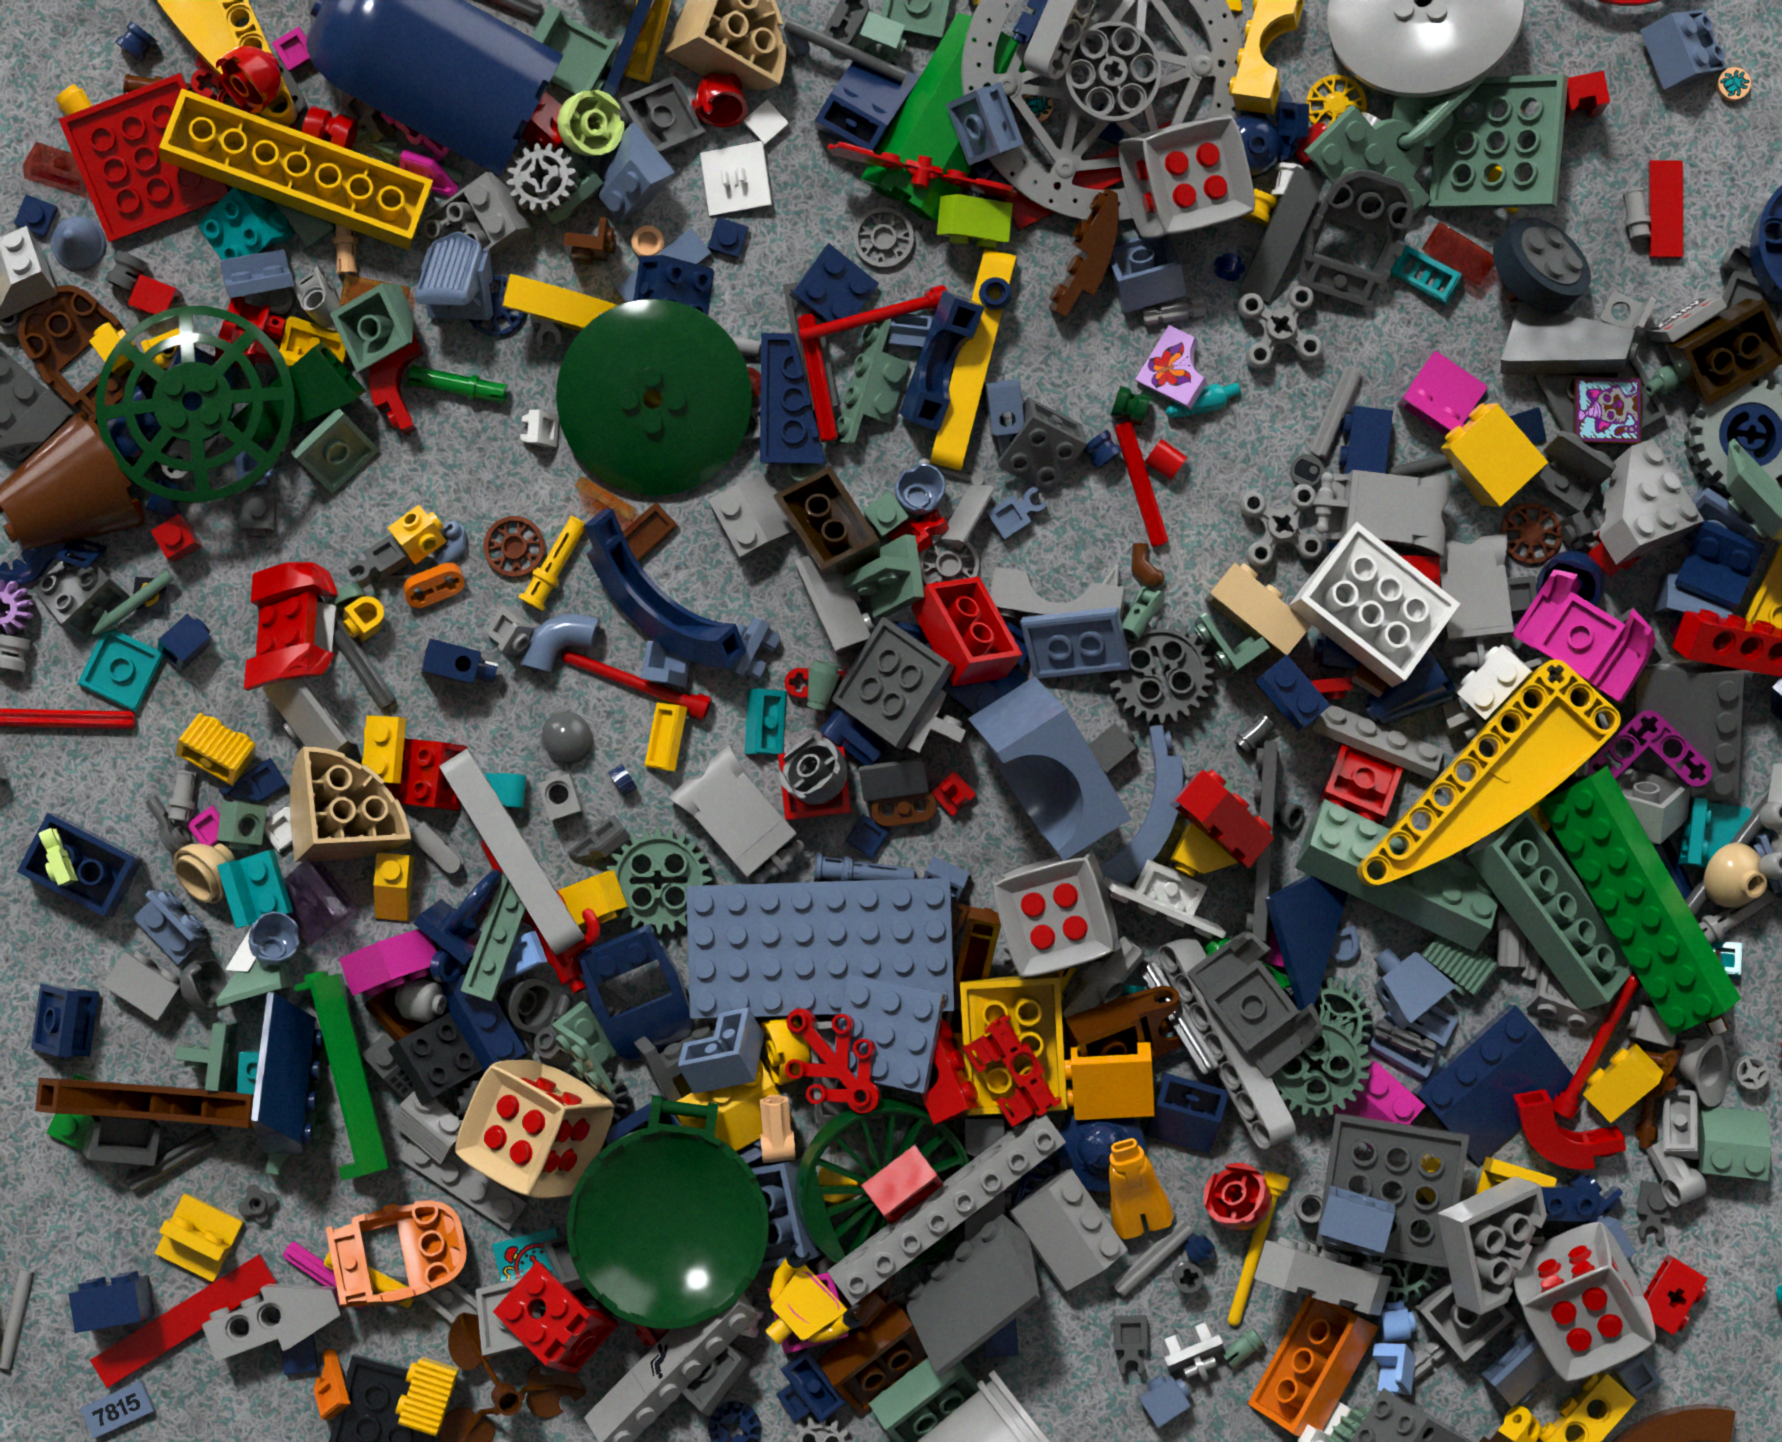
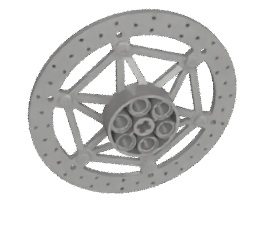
M980 0L969 24L962 52V95L964 96L983 88L984 84L990 86L1001 82L1006 97L1011 100L1054 163L1050 172L1047 173L1034 164L1019 147L987 158L988 161L1006 182L1030 201L1060 215L1087 220L1092 211L1089 207L1093 198L1098 192L1103 193L1104 190L1088 189L1073 185L1072 180L1075 172L1120 167L1119 157L1081 160V156L1108 124L1115 123L1130 138L1142 134L1129 122L1131 117L1136 116L1142 111L1148 131L1158 130L1151 102L1159 88L1184 78L1189 80L1169 126L1183 122L1203 77H1213L1214 79L1213 94L1206 119L1220 114H1230L1233 118L1241 116L1242 110L1235 108L1233 96H1229L1228 84H1230L1232 76H1237L1239 68L1235 61H1237L1239 49L1243 48L1236 21L1225 0H1206V2L1204 0H1186L1201 22L1211 49L1210 53L1199 54L1163 0H1137L1135 26L1120 22L1135 2V0H1123L1108 21L1097 24L1092 19H1088L1069 65L1063 76L1059 78V88L1024 84L1026 81L1041 76L1031 71L1019 72L1028 47L1026 42L1024 45L1018 44L1006 73L994 74L993 66L997 41L1009 13L1018 0ZM1147 1L1152 4L1186 53V56L1158 51L1150 38L1145 34ZM1118 34L1126 36L1129 40L1127 51H1123L1117 46L1116 39ZM1087 37L1094 39L1097 43L1098 49L1095 54L1087 52L1084 47V41ZM1219 60L1223 62V67L1218 66ZM1137 61L1146 64L1148 68L1146 78H1142L1136 73L1135 65ZM1161 62L1184 67V69L1161 77ZM1109 66L1113 67L1112 73L1116 75L1111 79H1107L1108 72L1104 70ZM1074 67L1083 71L1085 76L1083 84H1077L1072 80L1071 71ZM1125 91L1134 95L1135 104L1133 108L1126 107L1122 101ZM1022 94L1066 100L1070 108L1061 150L1057 148L1025 103ZM1093 94L1100 96L1103 100L1104 105L1100 112L1094 110L1090 104ZM1079 116L1094 122V127L1072 151ZM1054 183L1059 184L1058 190L1054 189ZM1125 188L1112 190L1118 194V221L1132 219Z

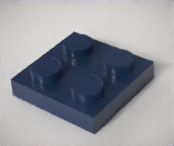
M828 243L789 296L823 323L858 314L879 283Z

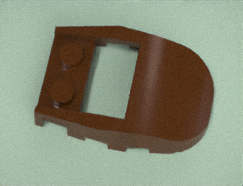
M73 285L57 286L55 288L58 295L29 307L23 313L18 325V338L26 355L34 362L41 373L39 375L48 385H51L72 406L84 412L89 417V420L92 419L98 424L96 418V392L100 374L77 393L60 371L91 345L89 340L95 336L94 332L101 325L110 322L118 332L122 329L126 333L128 332L112 312L110 313L85 290ZM133 368L121 377L111 371L105 392V406L117 404L124 397L126 382ZM143 371L136 386L142 385L147 379L152 377Z

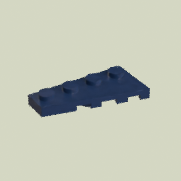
M761 333L760 464L825 465L794 333Z

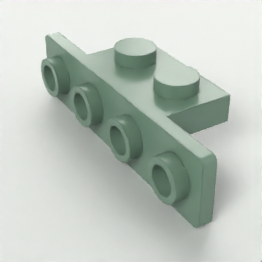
M885 319L884 321L869 324L863 332L864 342L862 349L854 362L855 372L851 385L847 388L844 395L845 405L842 415L836 422L838 437L834 442L838 444L853 445L855 443L863 416L884 424H891L909 362L882 352L891 325L890 320Z

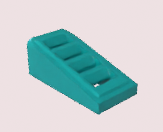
M1408 245L1405 246L1401 257L1397 258L1390 270L1391 275L1445 307H1448L1464 281L1461 273ZM1413 257L1416 261L1409 273L1402 272L1410 258ZM1422 264H1425L1428 267L1420 280H1417L1414 277ZM1435 270L1439 274L1432 286H1429L1426 283ZM1445 278H1448L1450 282L1444 292L1438 291Z

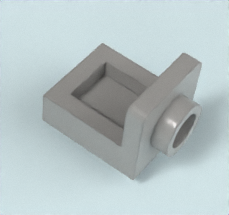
M501 606L485 633L499 643L498 650L502 653L519 655L528 646L530 636L535 628L509 606Z

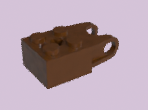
M1170 986L1154 987L1124 995L1065 1018L1072 1048L1077 1047L1078 1057L1138 1054L1137 1043L1150 1042L1151 1057L1154 1060L1180 1047L1183 1043L1178 1035L1175 1037L1163 1036L1174 1030L1169 1020L1165 1018L1180 1006L1179 992ZM1168 996L1173 998L1165 1003H1156L1161 997Z

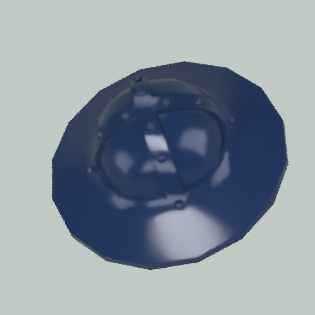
M1073 1112L1066 1118L1059 1130L1066 1143L1056 1150L1061 1168L1063 1170L1072 1169L1086 1190L1105 1192L1110 1190L1109 1167L1111 1163L1110 1154L1112 1153L1111 1146L1116 1142L1133 1138L1136 1139L1137 1144L1145 1152V1141L1142 1129L1133 1117L1075 1120Z

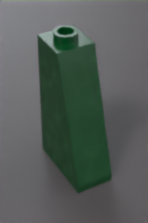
M324 341L310 349L289 368L296 394V415L293 427L353 402L366 392ZM278 377L267 388L282 387L281 378ZM284 401L263 402L261 423L256 435L252 439L253 442H260L279 433L284 412ZM253 402L247 404L230 420L242 433H244L249 423Z

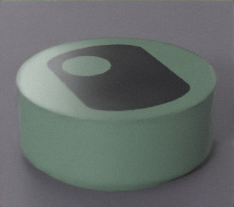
M358 583L338 588V596L331 598L336 608H342L366 595L363 588H360Z

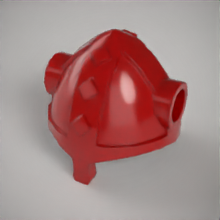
M717 73L704 75L699 83L696 98L692 100V107L696 116L702 122L720 128L733 127L740 124L746 118L748 112L746 99L741 91L742 83L735 74H730L729 76Z

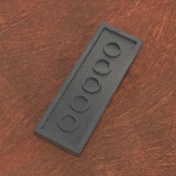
M1264 741V748H1257L1256 770H1262V781H1255L1254 802L1260 803V814H1253V816H1259L1273 829L1278 742ZM1272 842L1250 866V868H1256V880H1249L1248 900L1254 901L1253 914L1247 913L1246 932H1251L1261 941H1266L1268 908L1265 898L1269 894Z

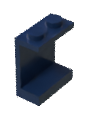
M1287 654L1254 681L1296 732L1302 727H1306L1331 706Z

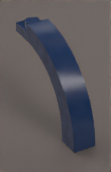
M603 509L584 525L593 547L586 554L595 573L622 611L651 638L688 660L714 668L728 669L747 652L736 624L713 621L689 611L670 598L652 581L632 553L614 509Z

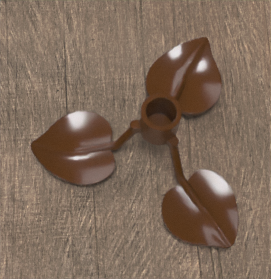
M463 1312L455 1318L451 1325L448 1336L449 1353L454 1363L463 1370H473L482 1363L495 1385L491 1393L494 1407L480 1409L477 1414L468 1407H459L450 1411L444 1417L439 1432L440 1442H492L495 1435V1426L491 1420L482 1417L483 1415L494 1414L497 1416L500 1413L505 1416L514 1415L521 1409L522 1400L525 1399V1394L527 1393L526 1404L531 1412L542 1418L554 1417L564 1412L559 1405L562 1396H570L575 1402L586 1394L585 1388L573 1373L565 1371L553 1375H542L540 1373V1363L528 1371L527 1382L529 1386L522 1387L519 1392L512 1384L501 1383L487 1359L494 1358L497 1355L482 1356L478 1315Z

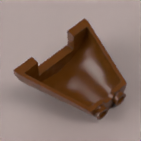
M79 412L69 419L0 484V514L7 521V524L3 525V529L11 543L17 541L22 551L136 528L145 524L138 499L136 497L131 499L132 489L130 486L132 484L128 476L118 467L114 455L103 442L95 422L92 419L86 422L83 420L87 418L84 412Z

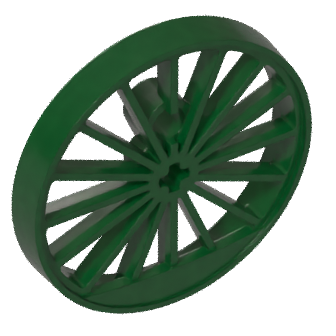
M882 1099L879 1100L877 1107L869 1113H857L849 1108L829 1121L816 1134L801 1159L796 1177V1208L808 1237L836 1264L864 1243L878 1213V1232L886 1226L887 1219L861 1185H819L816 1166H821L864 1184L892 1162L895 1116L904 1115L914 1117L915 1119L895 1159L912 1147L923 1123L927 1122L937 1128L939 1133L919 1150L920 1153L926 1158L947 1139L954 1156L930 1166L936 1173L955 1165L957 1166V1171H959L969 1163L960 1140L948 1123L934 1125L926 1107L904 1100ZM887 1115L883 1167H881L866 1120ZM857 1123H860L875 1167L872 1171L839 1137L841 1133ZM836 1140L868 1175L865 1177L823 1160L821 1156L827 1147ZM822 1194H858L827 1208ZM860 1205L841 1224L833 1229L829 1217ZM868 1212L848 1254L844 1253L838 1239ZM963 1222L895 1274L915 1269L938 1255L953 1240Z

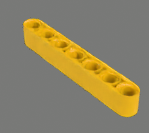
M988 248L984 249L971 299L983 306L984 310L973 339L965 343L956 358L949 385L950 403L940 431H937L930 459L931 464L962 471L1003 309L990 310L986 308L980 301L979 290L983 282L992 277L1002 278L1010 284L1016 260L1015 255ZM993 289L989 292V296L993 300H998L1002 296L998 289Z

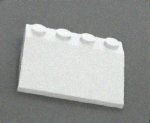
M1356 522L1307 580L1289 606L1387 684L1394 687L1406 681L1457 610L1460 603Z

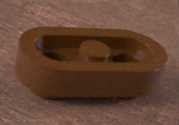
M928 791L874 800L871 812L878 824L890 827L925 822L933 817L937 804L934 796ZM924 800L927 805L925 811L917 812L914 809L915 801ZM885 804L892 805L894 807L893 815L889 817L884 816L881 812L882 807Z

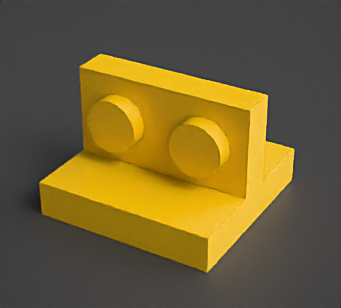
M184 1193L172 1218L165 1220L159 1231L163 1236L154 1254L215 1282L244 1221Z

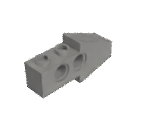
M267 1284L260 1288L264 1300L261 1301L260 1296L257 1295L241 1301L242 1308L230 1312L229 1308L225 1307L209 1314L211 1320L203 1323L202 1326L214 1360L217 1362L276 1339L279 1340L282 1351H285L345 1313L346 1310L345 1307L340 1305L337 1287ZM268 1306H274L280 1311L281 1318L278 1323H272L267 1319L266 1309ZM237 1318H243L248 1322L249 1332L247 1335H242L236 1331L235 1321Z

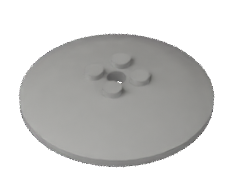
M1329 0L1327 13L1328 30L1334 51L1344 67L1354 77L1373 89L1387 94L1410 98H1424L1460 90L1491 72L1506 57L1517 40L1524 19L1525 1L1433 0L1428 6L1419 7L1415 4L1418 0Z

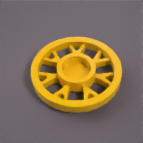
M1329 75L1318 80L1311 87L1306 99V103L1309 104L1310 122L1313 125L1316 124L1326 113L1332 118L1327 128L1350 105L1360 109L1361 113L1366 112L1367 108L1366 96L1361 86L1353 79L1344 75ZM1335 81L1345 82L1343 93L1334 90ZM1322 84L1330 91L1326 97L1316 90ZM1355 89L1360 98L1349 101L1346 94ZM1314 93L1318 96L1317 98H1312ZM1311 102H1323V109L1312 111ZM1313 114L1319 115L1317 119L1314 118Z

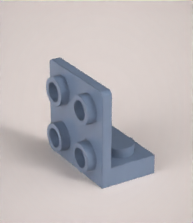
M149 890L145 895L150 901L133 919L177 965H180L208 938L203 932L206 927L194 914L188 916L180 909L183 902L172 891L169 890L166 893L164 890Z

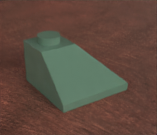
M255 959L248 972H235L216 999L217 1006H228L267 995V992L274 993L293 987L287 963L272 966L264 965Z

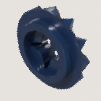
M731 1401L720 1405L709 1419L708 1434L711 1441L729 1442V1430L720 1423L732 1424L739 1415L741 1416L739 1427L748 1435L737 1433L731 1442H757L761 1432V1423L757 1413L749 1405L738 1401Z

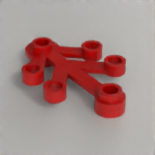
M794 1009L791 1011L786 1021L789 1031L795 1035H802L826 1064L805 1063L801 1059H792L785 1066L786 1075L791 1079H802L805 1076L839 1078L847 1089H827L822 1084H813L806 1091L807 1100L812 1104H823L826 1101L848 1102L850 1108L857 1113L873 1111L880 1100L879 1090L871 1082L872 1056L876 1051L874 1042L870 1039H858L854 1043L853 1053L859 1058L856 1078L849 1069L851 1031L854 1028L853 1018L848 1014H838L832 1019V1028L837 1033L835 1053L816 1031V1018L810 1010ZM797 1016H800L803 1020L800 1028H797L794 1023ZM842 1018H845L847 1021V1027L844 1030H841L839 1027V1021ZM864 1042L869 1048L866 1055L860 1052V1046ZM795 1063H798L801 1068L798 1075H795L792 1071ZM816 1088H819L822 1092L819 1100H816L813 1096ZM861 1090L866 1093V1100L863 1103L858 1100V1093Z

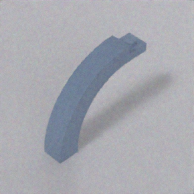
M1163 724L1148 727L1155 778L1153 797L1146 818L1132 840L1119 853L1099 865L1103 878L1107 877L1124 885H1127L1142 872L1147 859L1153 861L1171 833L1178 811L1170 803L1183 789L1181 755L1168 757L1167 751L1173 750L1170 731H1164ZM1106 886L1109 895L1111 890Z

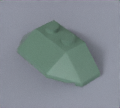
M1732 439L1728 447L1726 490L1732 496L1727 501L1740 515L1745 510L1754 519L1750 524L1751 527L1763 539L1769 535L1773 540H1782V489L1735 439Z

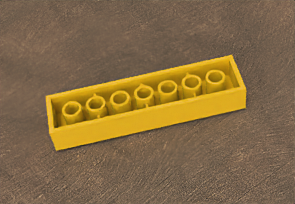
M181 89L159 146L161 161L409 251L433 184V180L185 89Z

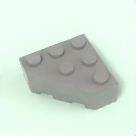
M1654 439L1631 446L1614 461L1616 468L1609 476V488L1605 491L1603 512L1606 513L1605 522L1600 526L1599 538L1616 565L1677 542L1704 522L1696 505L1692 502Z
M1516 1176L1437 1213L1455 1303L1480 1315L1508 1302L1513 1291L1509 1286L1516 1271H1522L1532 1249L1529 1243L1536 1228H1542L1547 1217L1541 1185Z
M1279 1236L1278 1242L1265 1241L1254 1279L1294 1293L1311 1294L1315 1299L1350 1308L1354 1306V1310L1366 1314L1381 1315L1392 1277L1382 1274L1383 1267L1365 1261H1363L1362 1266L1351 1263L1353 1257L1347 1254L1325 1250L1322 1246H1316L1315 1243L1304 1240L1303 1242Z

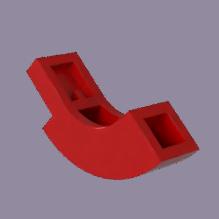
M414 332L411 344L370 366L369 372L370 392L375 407L381 411L390 406L391 410L386 412L393 428L397 429L400 427L404 434L417 429L400 391V381L405 368L411 361L424 355Z

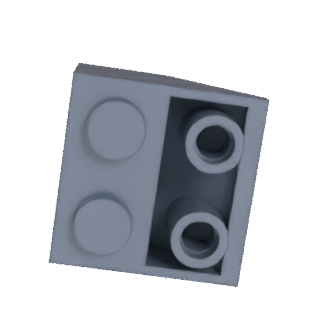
M1704 9L1671 13L1640 30L1664 90L1679 88L1728 69L1724 61V51L1717 44L1712 31V21L1705 14Z

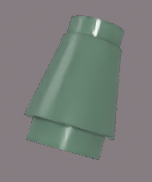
M813 660L812 667H808V707L826 710L840 677L838 673L839 665Z

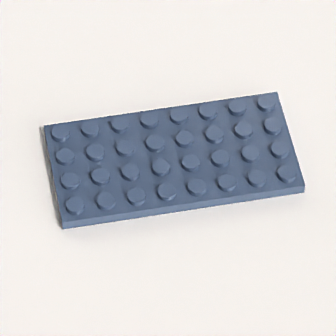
M951 878L686 886L690 1018H718L719 1013L747 1007L750 1008L754 1017L788 1016L794 1009H808L814 1015L840 1014L848 974L946 994L943 1011H955Z

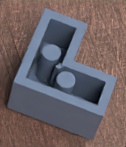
M750 1008L719 1013L713 1037L683 1043L678 1068L694 1094L755 1081L764 1033Z

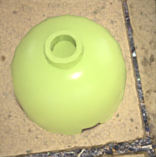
M601 90L581 91L568 98L560 108L557 120L558 132L563 143L572 152L582 156H600L614 150L621 141L625 128L624 121L620 119L618 110H621L617 101L610 94Z

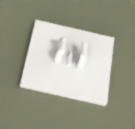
M763 141L700 153L709 216L772 205Z

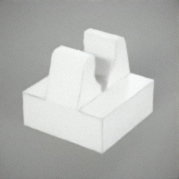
M529 410V414L522 416L521 422L528 423L527 434H520L522 441L543 447H557L558 414L543 410Z

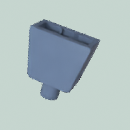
M1018 379L984 383L990 433L992 436L999 437L1000 454L1005 452L1025 424L1020 380ZM1004 412H1011L1012 423L1008 426L1001 425L1000 416Z
M1388 947L1374 959L1386 973L1374 985L1375 990L1397 1027L1402 1031L1456 987L1417 952H1413L1401 962L1390 947Z

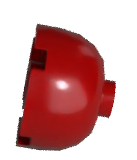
M248 45L236 47L217 60L216 69L221 66L223 72L219 76V80L226 92L239 106L243 107L245 104H248L253 108L250 111L251 113H260L278 96L281 89V74L278 69L279 63L271 53Z
M1230 1163L1224 1166L1226 1170L1221 1171L1218 1175L1214 1173L1209 1178L1204 1188L1203 1203L1209 1215L1223 1228L1231 1231H1247L1257 1227L1265 1220L1271 1208L1272 1194L1266 1179L1253 1166L1245 1163Z

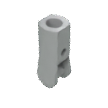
M426 821L422 822L411 833V839L430 857H433V860L444 871L454 873L462 869L464 865L463 857L451 845L447 844V841Z

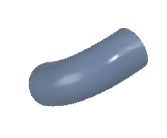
M563 614L548 619L532 633L530 642L524 649L520 665L551 674L555 658L562 648L577 646L593 650L600 630V619L578 614Z

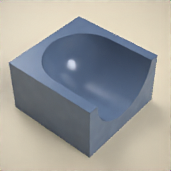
M1035 676L968 718L1027 817L1062 861L1072 857L1131 819L1130 814L1067 709Z

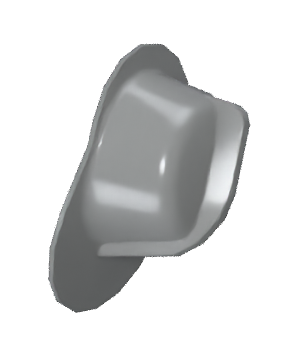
M1719 1035L1711 1036L1709 1039H1684L1679 1043L1682 1050L1679 1062L1680 1073L1696 1085L1698 1095L1703 1104L1708 1107L1716 1106L1723 1100L1730 1078V1067L1724 1050L1723 1039Z

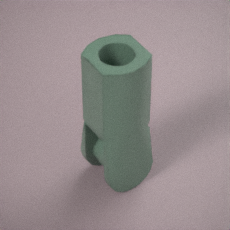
M1147 586L1141 587L1132 608L1122 622L1125 640L1135 643L1139 641L1149 622L1164 603L1165 594L1163 591L1152 592Z

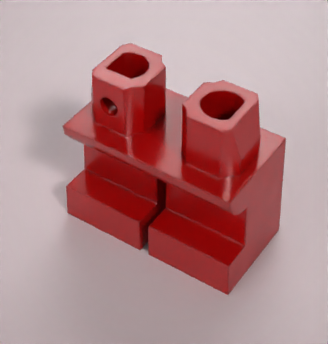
M1604 70L1568 78L1564 122L1570 118L1574 111L1586 109L1588 118L1601 116L1610 103Z
M244 297L231 298L227 311L242 316L259 327L268 337L278 340L282 339L286 319L270 314V305H262L260 308L245 303ZM224 320L218 338L233 344L246 330ZM257 339L243 353L254 368L256 363L269 366L274 365L273 359ZM216 347L215 362L225 353ZM237 361L232 365L242 368Z

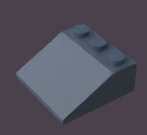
M802 1157L796 1158L794 1161L774 1162L751 1168L765 1197L769 1221L766 1252L759 1269L780 1266L795 1243L799 1244L795 1249V1253L799 1257H805L808 1251L810 1252L808 1260L824 1255L806 1234L796 1208L795 1183Z

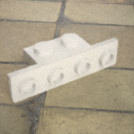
M1147 859L1134 888L1107 877L1102 882L1111 890L1109 895L1123 903H1128L1129 899L1138 902V908L1152 915H1156L1157 911L1167 915L1166 919L1180 927H1184L1185 923L1195 926L1194 931L1206 938L1212 939L1213 935L1224 939L1227 933L1218 924L1195 915V911L1208 887L1206 884Z

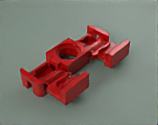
M1002 1015L984 1027V1033L990 1032L991 1034L986 1037L983 1034L971 1043L961 1046L977 1073L987 1069L985 1064L993 1059L996 1062L1001 1059L1020 1089H1014L1016 1094L1008 1099H1005L1004 1096L1002 1098L998 1097L995 1099V1102L1010 1126L1013 1127L1032 1115L1034 1108H1038L1034 1113L1041 1116L1048 1112L1047 1109L1059 1105L1062 1098L1060 1096L1054 1097L1041 1076L1045 1072L1028 1043L1021 1044L1009 1025L1008 1020L1011 1017ZM973 1050L975 1051L976 1055H977L978 1058L980 1059V1061H981V1063H982L981 1066H980L979 1062L977 1061L976 1057L974 1056V1054L972 1053ZM1019 1056H1027L1032 1062V1067L1026 1074H1018L1014 1070V1061ZM1005 1102L1008 1104L1011 1111L1015 1115L1014 1117H1012L1011 1113L1007 1109L1006 1105L1004 1104Z

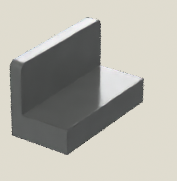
M923 758L859 767L863 801L928 792Z

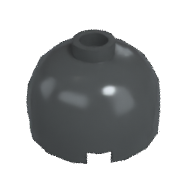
M809 737L796 743L783 758L786 762L783 772L779 770L781 785L795 799L809 805L825 804L834 799L842 791L847 780L845 758L841 751L827 738L815 740L813 737Z

